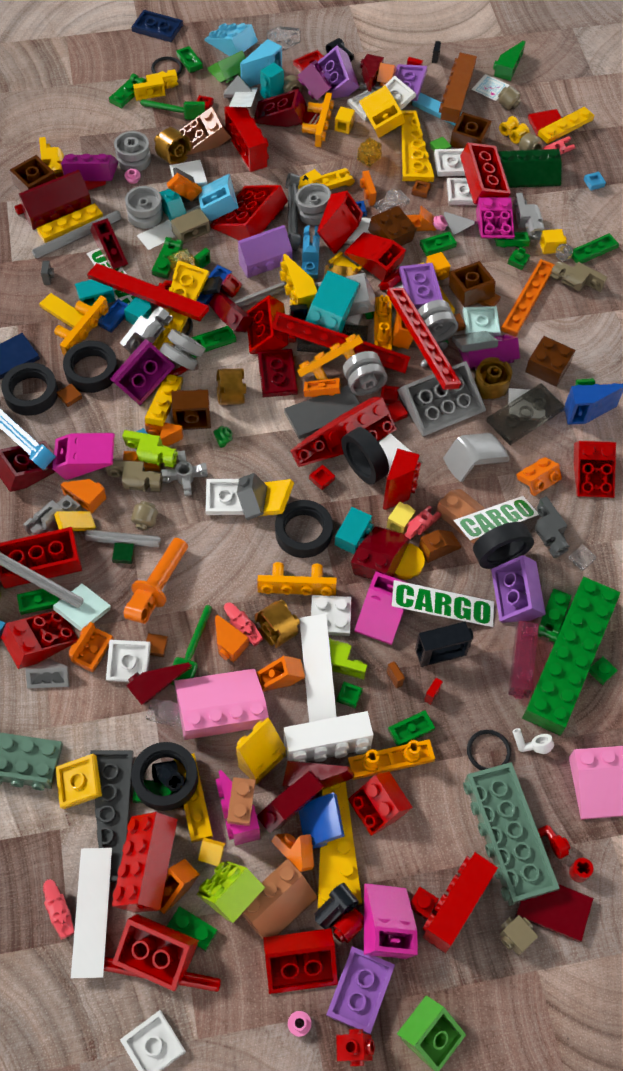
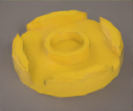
M411 543L408 544L394 574L395 577L408 580L420 575L424 568L425 558L423 552L417 546Z

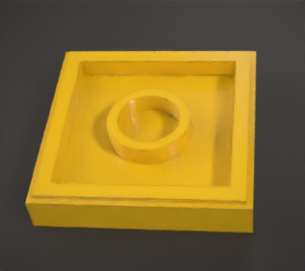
M291 479L264 482L267 485L264 512L261 516L283 514L294 482Z
M90 754L55 767L60 808L67 809L102 796L97 756L95 754Z

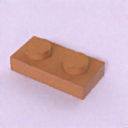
M233 777L227 824L250 826L256 783L254 779Z

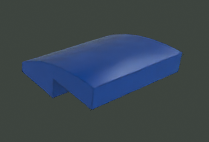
M334 792L308 802L299 811L302 834L311 835L313 849L326 846L329 841L345 837L337 795Z

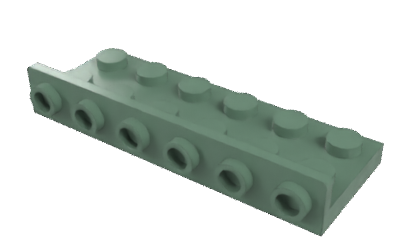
M0 733V784L8 782L15 787L28 785L40 791H43L45 788L51 789L56 773L55 767L58 765L63 743L55 740Z
M512 762L467 774L465 782H463L466 795H470L472 813L474 816L477 815L479 821V833L485 837L487 843L485 845L489 858L492 857L494 865L498 867L494 875L496 879H500L502 885L501 894L504 901H507L509 906H513L517 902L559 890L558 882Z

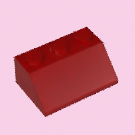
M268 295L247 311L254 318L247 330L249 353L258 354V351L281 350L289 344L288 334L271 329L277 311L285 314L284 303L271 295Z
M397 448L386 481L383 509L387 510L396 506L399 502L408 501L411 493L415 494L422 464L418 462L420 454Z
M136 914L127 919L112 964L167 989L176 991L192 961L199 940Z
M331 928L263 937L269 994L338 985L335 944Z

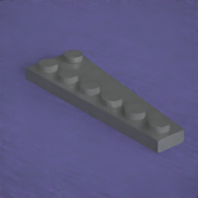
M91 750L90 754L97 756L102 796L95 799L99 848H112L110 882H117L118 868L121 865L123 856V845L126 842L128 833L127 826L129 823L132 785L131 771L134 752L133 750Z

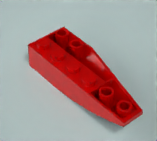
M375 396L369 398L332 420L291 449L290 452L297 466H305L344 454L341 439L357 427L368 430L377 441L397 430L383 398Z

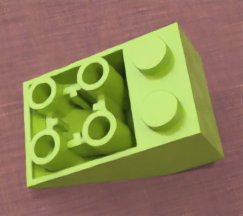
M226 861L216 867L214 870L215 874L210 879H206L201 883L196 895L226 920L234 923L265 887L248 868Z

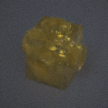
M368 138L358 147L357 160L370 167L376 160L378 161L381 158L382 144Z
M187 248L168 256L173 273L178 260L196 266L195 259Z

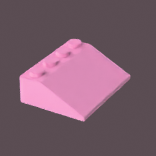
M255 669L174 681L184 740L250 730L260 720L264 721L267 717L269 718L265 697Z
M623 746L574 749L569 756V762L581 820L622 817Z

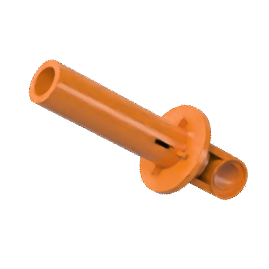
M174 538L147 581L137 580L132 584L131 589L134 595L124 608L125 619L145 624L155 607H163L165 605L166 596L162 589L188 549V544L184 540Z

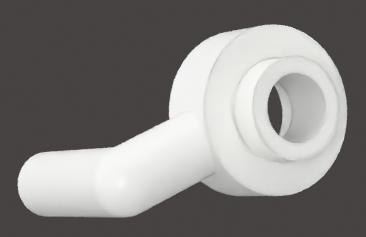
M520 728L512 731L520 752L534 750L540 754H547L554 747L552 736L549 734L538 735L531 742L525 743Z

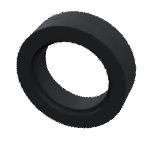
M80 342L71 347L63 359L66 379L78 391L95 393L108 388L114 383L110 378L118 370L116 355L113 349L103 342ZM89 356L101 357L108 363L105 371L95 377H82L74 371L76 363Z
M23 363L13 367L6 373L1 383L2 394L7 406L13 412L20 415L32 416L41 414L50 409L58 397V386L53 372L48 367L39 363ZM38 378L47 384L45 392L33 400H21L13 395L15 386L25 379Z
M357 427L342 437L341 445L345 458L360 479L368 484H374L388 475L389 463L386 454L377 439L368 430Z
M297 500L287 504L283 514H278L276 517L275 536L277 543L283 551L298 558H310L322 553L328 547L332 538L333 522L331 515L325 507L311 500ZM308 515L317 519L323 530L314 541L301 543L294 541L287 535L285 531L287 523L296 516Z
M510 522L495 527L483 534L474 543L473 552L482 568L492 569L521 555H525L533 547L534 540L525 523Z
M160 742L147 747L138 755L132 767L131 780L134 790L143 804L154 810L171 811L183 806L191 799L198 785V771L195 760L187 749L176 743ZM165 757L174 758L181 762L186 769L184 785L171 795L160 796L153 794L144 784V775L147 768L157 759Z

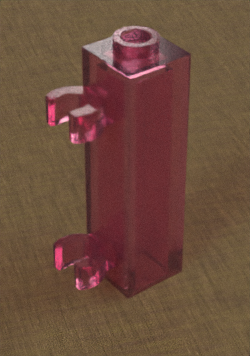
M519 621L515 630L508 695H513L518 699L529 698L532 692L539 624Z

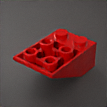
M348 191L330 195L317 233L333 254L337 253L357 229L363 216V212Z
M363 232L344 254L383 281L402 263L406 249L394 240Z
M577 441L574 443V472L576 494L578 497L615 498L616 442Z
M56 611L6 623L1 636L18 669L38 664L78 641L68 621Z

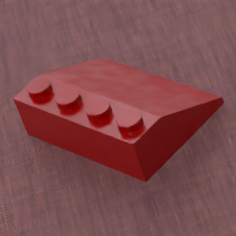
M281 185L244 186L236 195L239 208L215 219L210 227L240 241L262 233L284 208L288 200Z

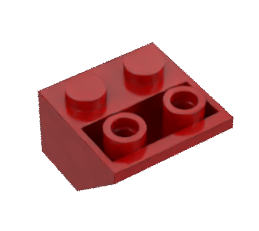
M389 771L373 776L348 798L371 836L396 822L413 808Z

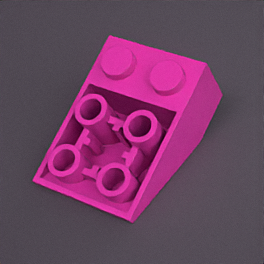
M479 197L476 218L481 238L514 239L511 198Z
M71 433L57 438L54 449L56 457L53 459L52 469L65 480H69L113 465L115 434Z
M375 572L354 632L392 645L405 612L403 608L392 606L394 580L405 581Z
M219 770V778L216 779L219 798L224 797L220 801L224 819H227L233 782L222 770ZM252 805L250 826L227 824V821H225L229 840L234 839L235 846L260 839V827L254 805Z
M364 884V955L401 959L418 955L417 927L406 888Z

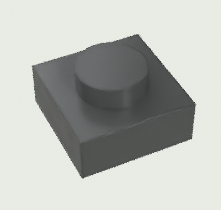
M50 261L42 262L41 277L44 285H51V279L54 278V268H51Z

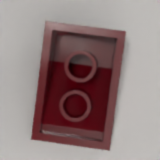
M299 89L258 101L254 115L255 122L257 124L283 127L297 126L302 123L306 102Z
M46 441L38 442L40 445L43 444L54 454L53 450L50 448ZM20 446L0 449V479L10 492L28 488L55 473L52 469L53 461L42 470Z
M375 526L358 546L351 560L354 575L372 580L375 572H379L393 577L410 539L405 534Z

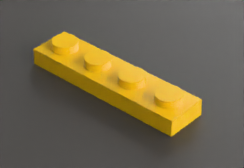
M584 106L540 129L538 136L549 144L593 121L595 115Z
M94 203L38 227L37 232L44 243H47L103 217V213Z
M167 375L164 378L145 416V423L157 426L164 425L172 408L171 391L180 390L183 384V377Z
M193 753V754H191V755L193 756V758H194V760H195V763H196V767H197V762H196V758H195V753ZM174 759L178 772L184 777L185 782L186 769L181 762ZM199 771L196 791L191 799L184 804L192 843L202 841L204 837L208 839L213 838Z

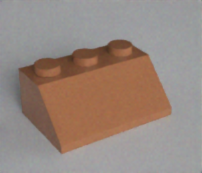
M462 489L451 490L438 502L436 512L441 513L443 520L468 539L454 520L486 508ZM480 537L469 541L474 544Z
M287 859L261 882L265 888L241 915L262 939L263 937L277 936L318 897L300 871Z

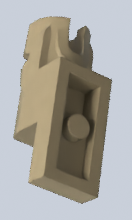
M558 261L551 271L553 273L550 275L554 280H562V284L568 285L577 291H581L587 285L601 292L608 278L580 262L573 268Z
M113 460V465L106 467L108 476L122 477L124 489L146 491L150 487L151 492H161L162 473L145 472L144 462Z

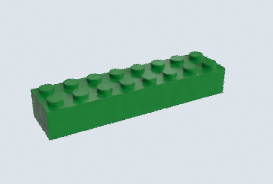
M583 576L522 719L559 736L562 735L621 592Z

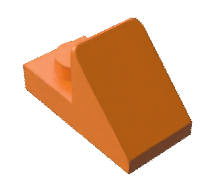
M420 206L419 215H406L417 228L416 231L437 230L433 225L435 216L423 206Z
M165 422L163 426L145 423L146 432L151 435L160 436L162 444L167 447L182 440L184 437L183 428L180 425Z
M288 833L276 834L271 842L300 872L313 869L314 858L310 834L301 835L297 840Z

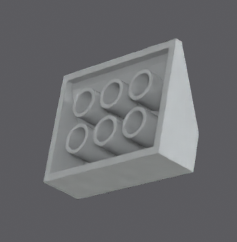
M467 361L452 366L461 382L459 389L443 390L434 374L397 389L405 409L422 436L486 411Z

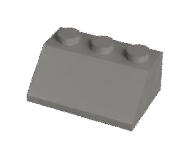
M365 273L346 276V278L360 283L348 317L375 311V293ZM322 282L315 283L317 291Z

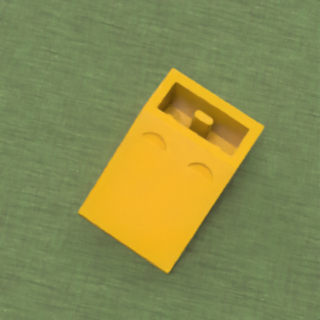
M386 85L359 101L378 138L406 123L398 104Z
M283 254V260L280 262L281 271L279 273L281 281L286 282L284 288L286 295H289L291 299L289 303L290 305L307 304L309 311L317 293L314 280L289 256Z
M268 717L264 721L260 720L252 729L253 731L248 736L244 735L237 742L236 747L238 767L250 779H254L256 785L286 757V748Z

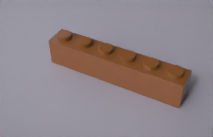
M460 52L458 58H455L439 108L441 120L457 123L460 118L477 56Z

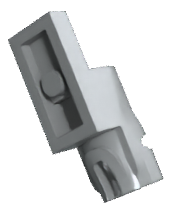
M516 193L513 205L518 228H526L529 238L539 240L542 231L545 230L538 205L527 204L523 193Z
M160 306L153 311L148 319L140 316L120 344L131 354L145 339L153 344L160 333L165 330L164 325H169L173 316L169 315L170 313Z
M68 494L57 504L51 500L35 513L32 519L29 518L23 524V527L29 535L31 533L37 535L46 533L49 530H58L54 514L57 511H80L82 509L81 505Z

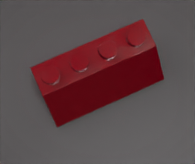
M79 170L19 193L25 219L33 230L92 204L89 191Z

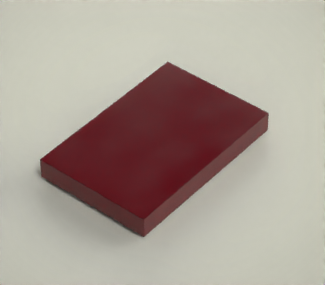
M292 349L258 351L262 397L298 395Z
M558 884L560 889L519 902L515 917L520 915L521 918H526L532 924L580 943L583 939L594 898Z

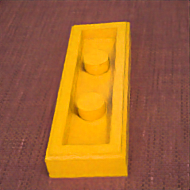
M52 293L39 303L42 309L72 328L84 316V314L76 311L74 307Z

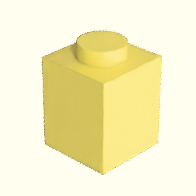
M399 502L388 517L387 528L405 534L408 528L407 524L414 519L416 510L408 504Z

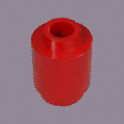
M355 908L349 913L342 915L332 926L334 929L332 933L335 938L341 943L343 941L349 943L364 927L363 915Z

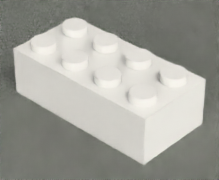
M368 711L284 727V745L288 761L308 762L314 760L315 762H322L328 757L342 758L347 756L348 753L353 752L363 754L371 749L373 731Z

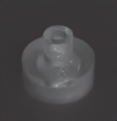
M560 244L556 249L555 255L560 261H567L572 257L573 248L568 244Z

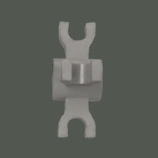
M185 450L177 451L179 463L176 465V468L173 470H161L163 483L177 480L183 485L184 495L190 496L192 495L191 483L194 477H208L206 463L192 466L186 461Z

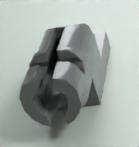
M545 496L540 499L537 506V512L542 518L537 520L535 531L546 547L550 546L548 551L552 557L557 558L569 550L568 547H570L564 537L567 524L548 497Z

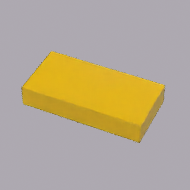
M57 511L54 514L59 529L72 527L73 531H86L96 528L90 511Z

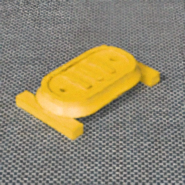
M341 251L328 261V263H333V265L352 267V271L356 268L360 271L363 268L362 266L357 267L346 257H343V252Z

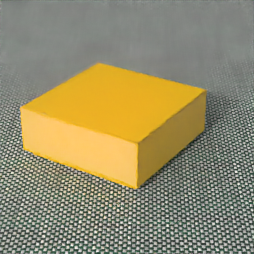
M204 837L198 861L218 866L222 860L225 843Z

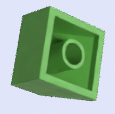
M242 50L218 61L207 69L219 82L225 80L227 83L234 80L233 76H241L240 63L246 57Z
M428 996L424 997L397 1032V1035L407 1047L433 1071H440L466 1036L465 1032L445 1007Z

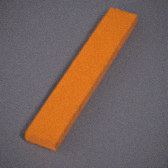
M540 259L500 331L514 337L518 335L548 282L550 275L553 273L551 271L555 264Z

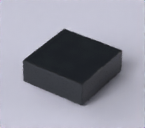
M435 41L432 63H438L441 41Z
M220 276L208 278L202 293L204 295L219 293L223 281Z
M307 304L290 305L289 316L306 320Z

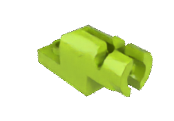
M124 430L122 437L125 445L130 448H137L136 454L139 461L158 466L164 463L165 467H175L178 456L177 449L163 445L160 436Z
M329 638L332 671L364 680L367 665L359 660H349L351 645Z

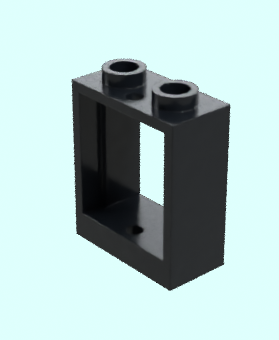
M466 621L419 633L415 651L420 666L424 667L467 656L473 640V632L471 628L467 627Z

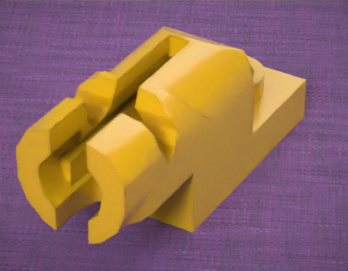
M167 70V73L161 71L146 75V82L133 84L136 101L166 96L165 89L178 86L176 70Z
M40 137L41 160L55 172L56 178L63 176L64 173L61 165L64 158L63 152L59 147H51L50 143L46 142L45 137Z

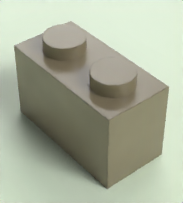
M200 208L171 220L172 232L178 240L183 241V244L210 232L209 219Z

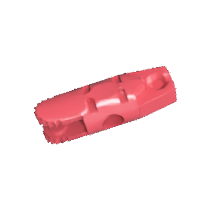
M570 136L542 149H559L560 155L576 147L574 144L565 146V143L571 140Z
M426 507L407 524L408 528L405 536L412 539L417 534L421 535L441 517V513L436 512L432 516L430 513L432 507Z
M225 603L223 608L231 619L230 624L249 638L250 644L254 647L263 640V637L253 621L248 618L244 611H240L234 606L233 603Z
M47 879L43 886V894H45L44 897L46 899L44 904L49 913L51 923L62 940L74 934L72 915L66 904L63 894H60L55 881Z

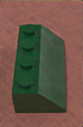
M559 149L498 151L509 188L561 186L562 159Z

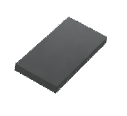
M487 331L452 336V342L462 352L498 346V340Z
M348 385L340 388V394L314 397L284 408V413L298 439L312 435L360 403Z

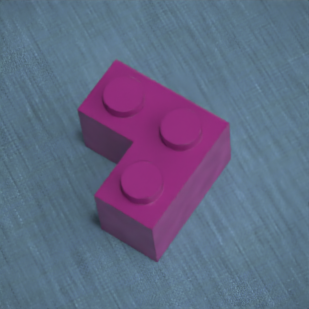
M317 60L313 61L298 74L299 82L302 86L307 87L309 90L308 94L312 99L315 98L316 101L332 88V85L324 76L325 71Z

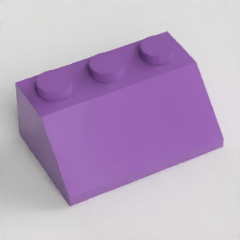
M335 46L318 61L325 71L324 76L332 85V88L327 91V93H332V99L348 97L360 87L348 54L339 46Z
M284 225L238 241L239 265L247 278L280 267L283 254H286L291 259L293 256V250Z
M521 555L491 569L500 622L531 621L546 615L536 561Z

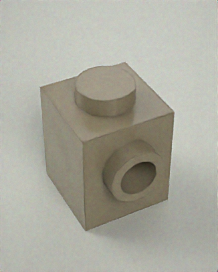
M520 915L515 919L510 916L501 925L504 930L499 934L502 937V943L509 950L513 949L518 956L539 937L532 930V924L526 918H521Z

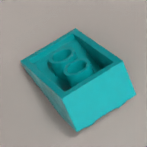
M328 270L311 303L305 321L342 333L360 283Z

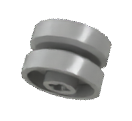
M127 131L115 139L116 158L119 163L118 166L122 170L137 169L140 172L150 165L151 155L146 135L137 131Z
M311 183L303 186L296 193L298 216L305 224L320 225L331 195V191L327 186Z
M138 186L127 193L125 202L128 220L133 226L147 229L157 226L162 221L161 195L156 189L149 186Z
M444 300L430 301L417 310L437 343L449 339L458 329V323L450 305Z
M171 329L167 337L173 344L163 343L159 351L181 366L194 370L198 362L190 354L202 357L206 348L190 336Z
M373 351L357 353L351 356L343 365V373L348 381L350 390L355 395L365 396L372 394L382 388L387 382L388 376L382 366V362L378 354Z

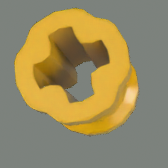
M510 116L506 122H502L499 125L500 133L508 136L512 130H516L519 126L518 119Z
M521 123L516 130H512L509 133L510 140L518 144L525 134L530 133L529 128L526 124Z

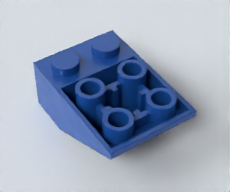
M623 384L571 386L564 406L567 424H586L616 408L623 393Z

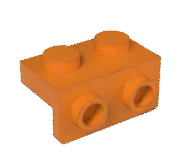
M546 457L539 459L516 474L517 480L530 487V492L533 496L562 479L559 464Z
M89 622L87 627L85 626L81 630L78 641L69 650V657L72 663L94 672L109 648V641L114 640L113 636L95 628L94 623Z

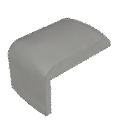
M491 433L462 435L454 441L443 457L451 473L460 482L464 481L474 465L508 462L510 459L504 446Z

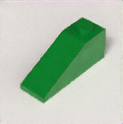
M521 41L501 54L498 61L495 60L493 70H495L494 77L511 81L522 58L526 41Z

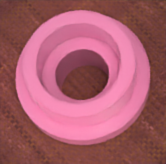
M129 169L124 174L125 179L128 183L135 184L140 179V172L137 169Z
M442 215L434 217V227L437 230L444 231L448 226L445 217Z
M303 1011L292 1013L288 1019V1029L294 1036H305L311 1029V1019ZM297 1019H302L304 1021V1026L302 1028H297L295 1026V1021Z

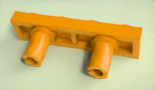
M326 92L324 102L322 103L308 102L307 111L320 113V118L317 124L303 122L302 133L315 134V147H321L322 141L326 139L325 130L328 131V120H331L334 108L332 93Z
M100 295L92 306L79 300L75 305V310L81 312L84 316L71 331L61 325L56 326L54 330L55 335L64 339L60 343L64 356L71 347L85 340L89 332L97 326L99 318L107 314L109 306L105 297Z
M381 295L380 297H375L374 344L392 350L391 300L389 296L385 295L383 297Z
M350 335L345 339V343L341 345L336 343L330 347L331 350L329 352H320L314 356L315 359L309 362L306 360L299 365L300 368L297 369L298 374L302 377L309 372H313L317 380L328 379L322 368L323 365L340 355H344L346 360H348L351 356L355 355L354 347L363 343L360 335Z
M275 562L273 563L272 575H258L257 579L258 593L336 596L337 578L323 577V566L318 563L312 565L311 577L284 576V564Z
M430 739L419 742L412 740L406 745L379 751L371 749L365 754L348 757L349 767L354 773L353 780L435 762Z

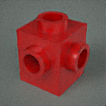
M349 1029V1034L336 1035L337 1061L350 1062L351 1067L365 1066L364 1061H373L372 1055L375 1052V1044L372 1035L363 1034V1029Z

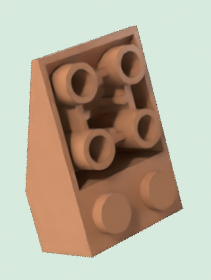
M210 107L179 130L191 141V152L188 151L187 155L219 147L231 138L221 117L213 107Z

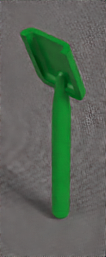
M144 99L140 101L142 106L184 113L186 120H194L205 112V102L186 101L183 104V108Z
M210 605L204 607L187 648L185 658L176 657L174 659L173 665L187 662L192 665L188 671L176 680L194 678L198 664L191 661V658L195 653L211 614L212 607Z

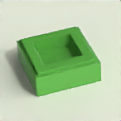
M444 137L430 142V147L434 151L435 149H451L452 147Z

